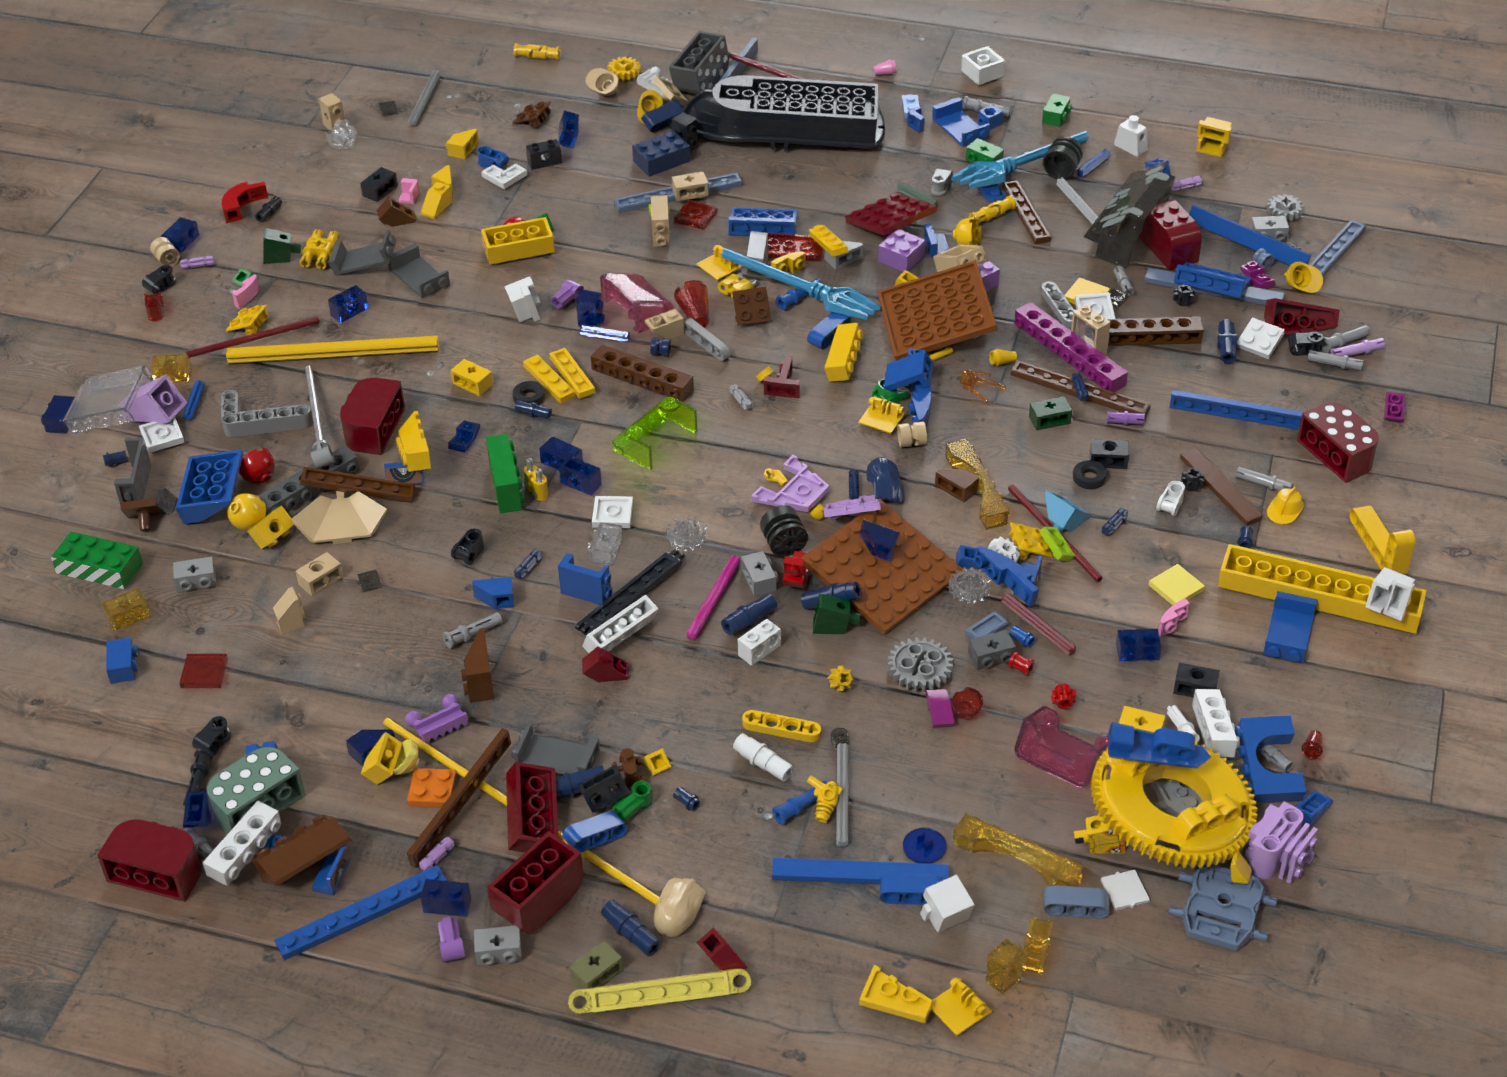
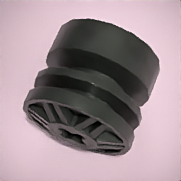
M1062 136L1056 138L1043 158L1044 170L1055 179H1068L1073 175L1083 157L1082 146L1072 137Z
M787 505L777 506L768 510L762 516L760 529L773 554L780 557L791 556L794 554V551L799 552L805 547L808 541V533L793 507Z

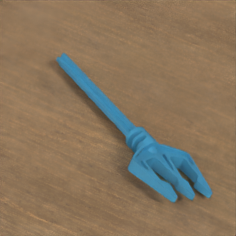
M1084 131L1071 137L1082 143L1087 141L1089 135ZM1051 144L1015 158L1008 156L995 162H974L951 176V181L960 180V185L969 184V189L1003 183L1006 181V174L1014 172L1016 167L1044 157Z
M726 248L721 253L722 258L808 292L810 297L822 301L827 311L867 320V314L874 315V310L880 311L881 309L880 305L852 288L831 287L818 281L811 283Z

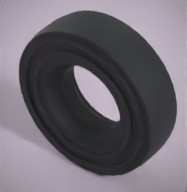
M535 381L521 382L513 389V400L515 403L517 400L527 403L535 402L540 405L545 399L544 387ZM526 392L536 393L534 396L531 397L522 396V394Z
M1092 460L1081 461L1073 469L1074 482L1084 489H1097L1106 481V468L1099 462ZM1084 472H1093V473H1095L1097 476H1096V477H1093V478H1089V477H1085V476L1083 475V473H1084Z

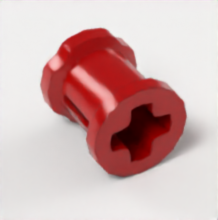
M1016 651L1011 656L1008 667L1022 671L1023 675L1028 676L1034 667L1035 660L1022 657Z

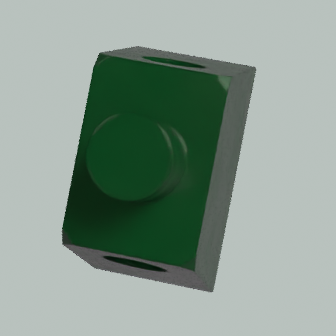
M264 228L263 264L290 262L291 253H301V243H291L290 233Z
M819 594L813 617V634H844L847 624L859 625L860 613L850 612V602L848 600Z

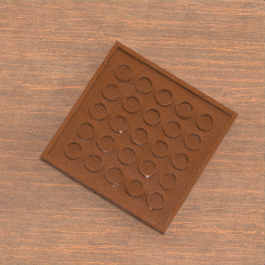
M976 260L877 291L895 360L907 357L908 349H920L929 352L998 330Z
M880 500L881 510L863 512L802 556L801 559H804L805 567L827 586H830L832 583L858 582L861 587L862 596L860 599L850 602V606L885 635L960 578L965 570Z

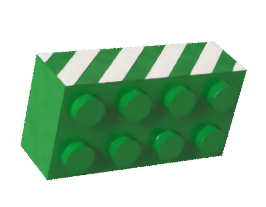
M72 531L69 532L51 556L57 574L121 589L126 588L143 564L139 547Z

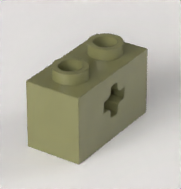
M603 941L598 946H594L581 959L573 962L569 967L571 981L580 989L604 986L623 971L622 957Z

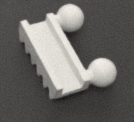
M652 67L638 76V85L648 90H655L660 95L663 94L660 88L652 81L655 76H661V70L658 67Z

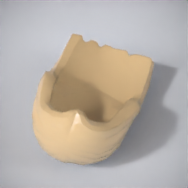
M693 878L670 879L666 883L655 906L654 924L656 929L661 934H666L669 937L681 935L694 922L706 894L705 889L701 888Z

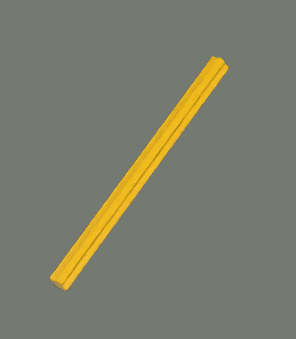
M438 335L235 347L227 348L226 358L228 364L432 352L439 351Z

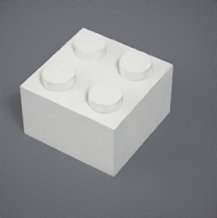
M988 46L962 55L961 71L976 84H984L1004 76L1005 60Z

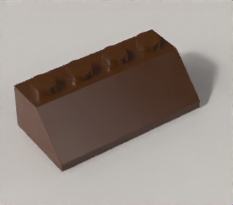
M322 814L312 820L313 823L307 827L303 825L294 830L295 834L292 836L278 839L275 842L276 845L270 849L267 847L256 853L257 856L251 860L262 881L277 886L352 840L333 816Z

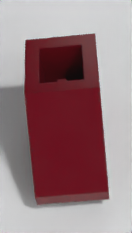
M599 646L582 659L583 674L596 682L629 679L628 663Z
M714 927L696 942L720 971L731 969L746 970L748 968Z

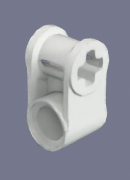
M1171 481L1160 496L1156 510L1171 513L1175 517L1183 503L1184 484L1180 481Z

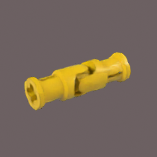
M518 43L514 45L515 57L526 56L527 58H553L560 60V47L549 48L548 46L531 44L525 46Z
M1009 195L1002 201L998 200L987 207L980 208V211L969 213V217H977L979 219L977 225H979L983 221L987 222L992 218L1005 214L1007 210H1014L1016 208V201Z

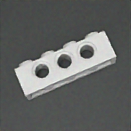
M644 595L587 634L582 647L588 653L597 646L610 651L653 621L658 611L657 606L647 595Z
M1195 689L1192 707L1206 749L1212 748L1214 754L1220 753L1219 757H1234L1236 749L1239 748L1240 740L1239 736L1235 734L1234 723H1231L1230 711L1226 709L1225 698H1222L1220 690Z
M257 801L205 859L203 866L206 875L226 886L232 880H235L243 867L252 861L251 859H253L257 851L265 846L270 836L279 830L282 824L279 811Z

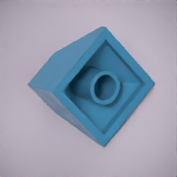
M1048 490L1045 491L1048 518L1054 522L1053 526L1057 527L1060 531L1064 529L1073 531L1090 518V514L1066 498Z

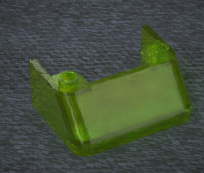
M667 397L614 437L612 440L613 450L652 470L651 446L641 440L667 419L694 433L698 432L697 410L676 398Z

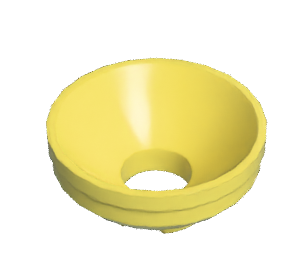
M411 739L402 742L393 771L394 775L412 772L419 762L418 746Z

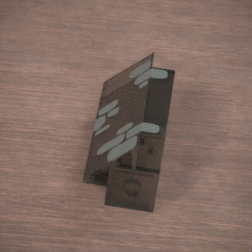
M1168 161L1130 174L1083 237L1098 243L1096 257L1114 265L1122 266L1124 269L1128 267L1134 243L1143 232L1146 218L1157 203L1169 200L1175 176L1162 172Z

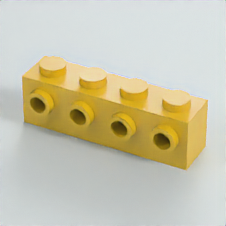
M858 323L839 324L837 326L824 367L829 382L849 380L851 373H853V365L857 361V352L860 350V342L863 340L862 329L860 330Z

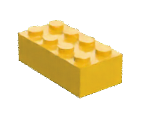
M546 217L481 229L482 243L489 265L555 252L553 234Z

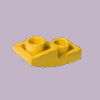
M802 251L779 257L771 261V267L784 272L790 271L795 273L805 267V253Z

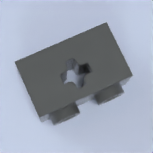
M1007 630L969 639L968 654L977 670L1008 663L1016 650V646Z

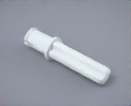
M1176 705L1168 706L1167 714L1178 728V731L1193 734L1198 743L1200 737L1195 732L1194 725L1187 721Z

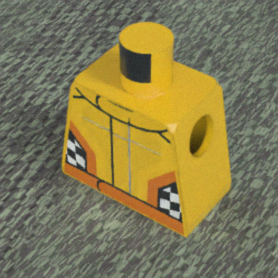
M1098 815L1087 817L1085 819L1087 829L1074 831L1075 844L1089 843L1090 853L1092 854L1126 853L1124 840L1119 841L1120 836H1114V830L1107 829L1108 823H1102L1103 817Z

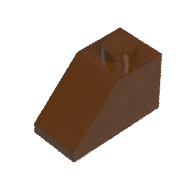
M390 197L377 209L379 221L391 227L417 221L413 210Z
M965 469L938 470L935 476V486L964 503L978 492L979 477Z

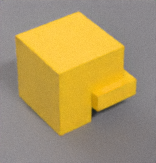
M1207 117L1205 121L1200 120L1197 137L1200 138L1197 143L1196 152L1222 157L1230 141L1232 123Z

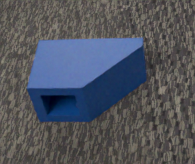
M511 577L472 580L474 597L493 609L514 607Z

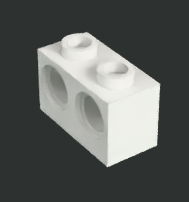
M768 619L764 620L738 638V656L753 666L781 646V629Z

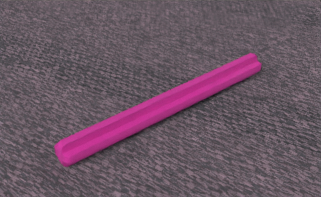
M735 555L730 557L686 632L688 639L695 640L740 565V557Z

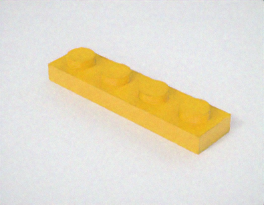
M816 225L814 228L809 229L810 237L832 257L848 252V246L826 226Z
M566 348L549 353L551 361L575 391L579 399L595 393V387Z
M538 354L523 361V367L560 404L576 397L575 391Z

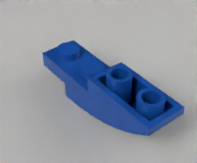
M920 381L909 384V390H912L911 404H908L909 414L913 415L912 424L913 422L924 421L926 426L930 416L931 388L930 386L924 388Z
M981 546L976 548L973 562L997 585L1005 583L1028 606L1036 603L1039 589L1031 582L1032 574L1018 563L998 552Z

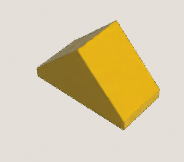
M446 165L431 176L432 186L436 182L451 186L453 197L450 165Z

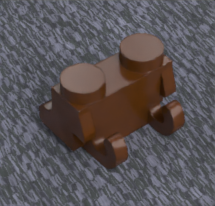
M623 749L619 757L622 765L617 766V763L613 762L611 766L616 765L619 772L624 771V782L631 789L634 783L646 781L645 775H641L638 778L636 764L638 766L642 765L641 757L634 756L632 749Z

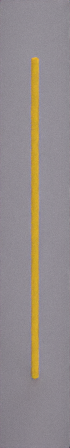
M386 718L383 725L404 739H411L417 744L418 748L448 768L456 770V773L463 778L469 772L391 719ZM485 781L480 784L478 788L507 806L506 795ZM558 830V838L566 842L562 836L563 833ZM591 851L581 852L582 857L653 904H657L659 896Z

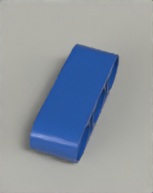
M832 312L809 332L807 342L820 349L827 348L833 342L837 326L839 324H850L851 318Z
M608 811L568 826L562 836L570 846L579 852H584L621 838L627 831V825L614 811Z
M885 874L880 879V900L888 904L925 905L927 904L923 897L925 889L944 879L937 875Z

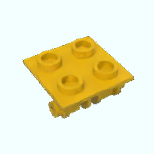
M721 245L714 246V255L696 263L698 267L717 281L744 267L722 258L721 253L724 249Z
M256 305L252 308L241 309L238 312V316L229 323L230 325L225 331L244 328L247 335L256 333L268 318V312L265 310L268 305Z
M874 396L870 397L869 404L871 405L858 423L892 434L907 411L904 410L901 404H896L892 401L887 403L885 399L882 402V399Z
M1010 522L1011 531L1009 535L1012 538V542H1015L1014 546L1019 548V559H1027L1029 553L1053 557L1050 547L1044 542V538L1039 532L1041 529Z
M955 977L950 981L951 988L932 1000L931 1010L958 1036L989 1015L992 1010L961 978Z

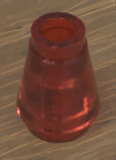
M1312 730L1302 745L1301 749L1306 758L1314 760L1323 753L1322 734L1318 730Z

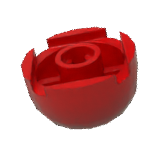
M261 447V451H257V449L252 450L241 460L239 474L250 483L267 482L274 471V458L265 447Z

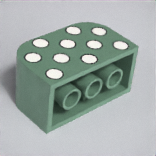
M263 747L252 751L212 777L207 785V794L215 821L227 835L257 801L270 806L280 813L306 796L299 768L283 752L273 747Z

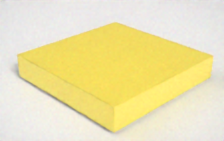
M1179 564L1149 580V586L1172 605L1184 598L1188 601L1205 590V585Z

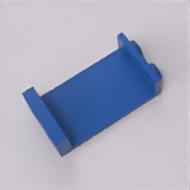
M960 97L933 106L932 119L962 147L970 145L977 138L981 140L989 138L990 124L987 123L981 126L976 124L962 111V99Z
M1277 591L1263 655L1304 663L1317 599Z

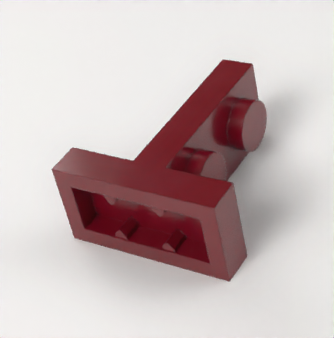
M785 355L784 362L780 363V374H777V378H764V395L799 399L800 380L790 379L793 370V356Z

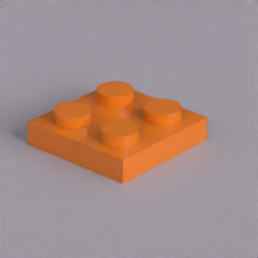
M414 768L407 798L408 806L442 807L454 791L457 776L456 770Z

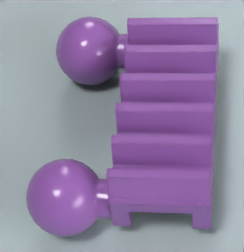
M445 695L442 699V705L445 709L424 719L416 711L409 712L405 717L406 724L409 727H415V731L427 744L430 743L431 738L437 740L439 734L444 737L445 731L452 733L454 727L458 730L460 724L467 726V713L461 711L458 698L455 695Z

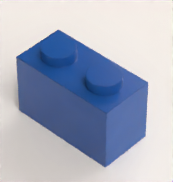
M131 638L106 641V671L111 684L135 680V672L138 671V663L135 657H138V649L136 645H133Z

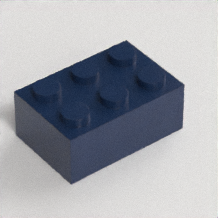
M669 131L632 145L633 162L648 177L690 162V146L675 131Z

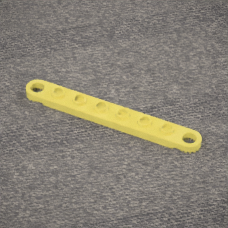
M731 969L578 989L570 994L568 1004L572 1012L582 1014L730 995L748 990L751 985V977L744 969ZM741 974L746 978V982L743 986L737 987L733 984V979ZM578 995L584 996L587 1000L586 1005L582 1008H578L573 1004L574 998Z

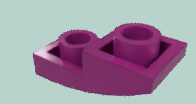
M1251 261L1246 265L1240 266L1243 274L1252 278L1251 283L1256 288L1266 289L1275 286V279L1265 274V267L1257 262Z
M1386 393L1384 419L1403 422L1405 394Z
M926 690L928 711L931 712L932 727H953L954 717L947 690Z

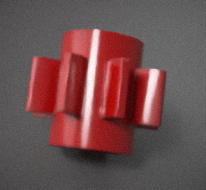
M1058 684L1055 689L1051 690L1052 704H1057L1058 708L1068 709L1073 703H1076L1075 688L1070 689L1069 684Z

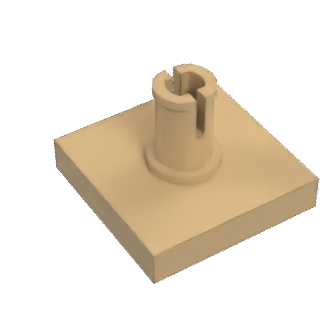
M659 76L653 78L652 81L663 92L661 95L663 105L667 104L669 100H678L681 105L686 107L689 101L671 81Z

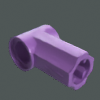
M567 279L562 284L561 290L551 297V303L555 308L560 309L573 298L576 300L580 299L584 293V287Z
M451 917L443 918L438 923L442 961L447 962L465 958L457 919Z

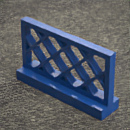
M732 207L731 215L728 219L729 235L750 236L751 231L768 233V236L795 237L797 209Z
M1188 262L1184 265H1177L1174 278L1175 283L1238 298L1242 297L1243 290L1252 281L1251 277Z

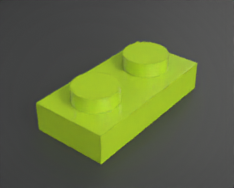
M1044 526L1039 531L1044 538V542L1050 547L1053 556L1057 560L1071 561L1075 557V554L1057 527Z

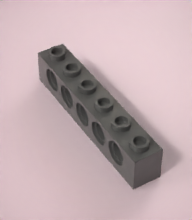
M345 446L332 452L335 459L334 464L320 468L353 474L360 470L357 455ZM314 463L308 466L311 468H316ZM301 470L261 493L258 497L266 505V517L281 505L286 512H289L326 489L300 485L303 472Z

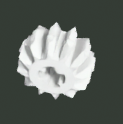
M1000 536L998 539L992 540L988 546V549L998 552L1016 563L1020 556L1019 548L1014 546L1015 542H1010L1008 538L1004 540Z

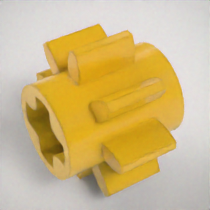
M844 666L830 669L831 674L827 677L831 683L830 688L837 687V691L851 688L849 684L854 680L850 674L851 669L844 670Z

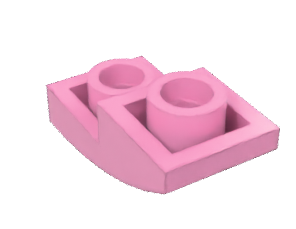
M255 274L241 282L242 287L232 293L235 307L238 309L249 303L260 289Z
M1185 598L1170 607L1162 616L1158 631L1160 637L1167 633H1172L1177 629L1178 621L1188 617L1190 603Z

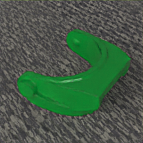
M884 378L878 381L871 395L872 397L876 396L882 399V402L885 399L887 403L892 401L896 404L909 397L907 391L892 392L884 389Z

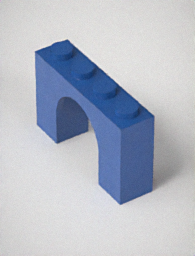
M1291 715L1240 718L1238 726H1235V734L1239 736L1240 740L1238 753L1239 757L1243 758L1242 774L1248 781L1247 787L1252 788L1250 794H1254L1253 800L1256 801V804L1302 801L1306 794L1302 772L1273 773L1262 767L1256 757V751L1263 746L1291 744L1295 735Z

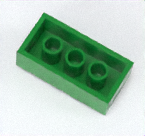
M508 434L486 437L489 464L499 514L522 510L521 503L524 502L523 491H519L522 490L523 486L521 477H519V466L516 465V453H512L515 451L513 440L509 441Z

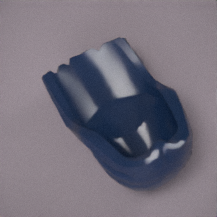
M878 457L872 460L867 466L866 475L867 480L873 484L875 499L881 498L882 500L887 499L888 501L904 503V487L899 478L897 465L885 457Z

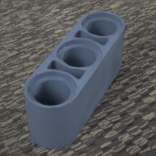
M1048 886L1044 890V912L1052 916L1105 918L1109 914V894L1106 890L1100 888Z

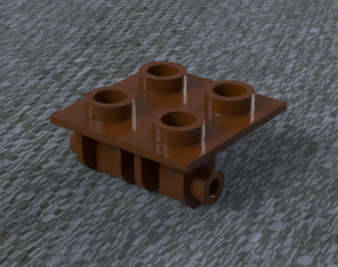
M551 102L527 105L524 111L519 113L512 123L529 121L532 128H538L551 114V109L548 107Z
M766 287L732 291L737 325L772 321Z

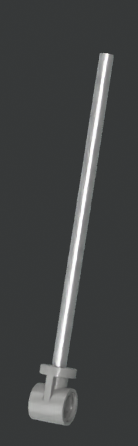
M307 365L305 372L316 435V442L312 446L311 457L315 467L320 469L334 464L335 459L330 444L323 438L312 367Z

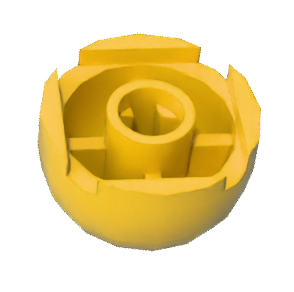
M977 217L964 218L958 222L956 229L953 230V239L956 240L958 245L981 244L982 228L981 225H977V221H979Z
M243 493L232 499L231 504L228 506L227 515L233 526L247 532L265 517L266 505L260 497L254 494Z

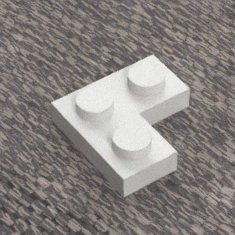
M517 164L506 170L492 165L482 171L483 178L502 189L527 176V170Z

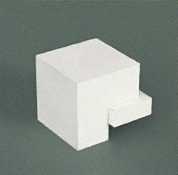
M530 276L504 286L519 322L529 318H533L534 322L540 320L536 306L541 305V302Z
M1384 567L1373 580L1365 607L1402 621L1415 585V579Z
M956 874L925 889L923 897L927 904L923 905L920 915L924 922L930 919L937 933L968 920L975 904Z

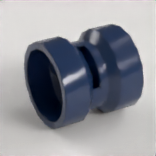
M652 338L650 354H662V356L669 357L671 340Z

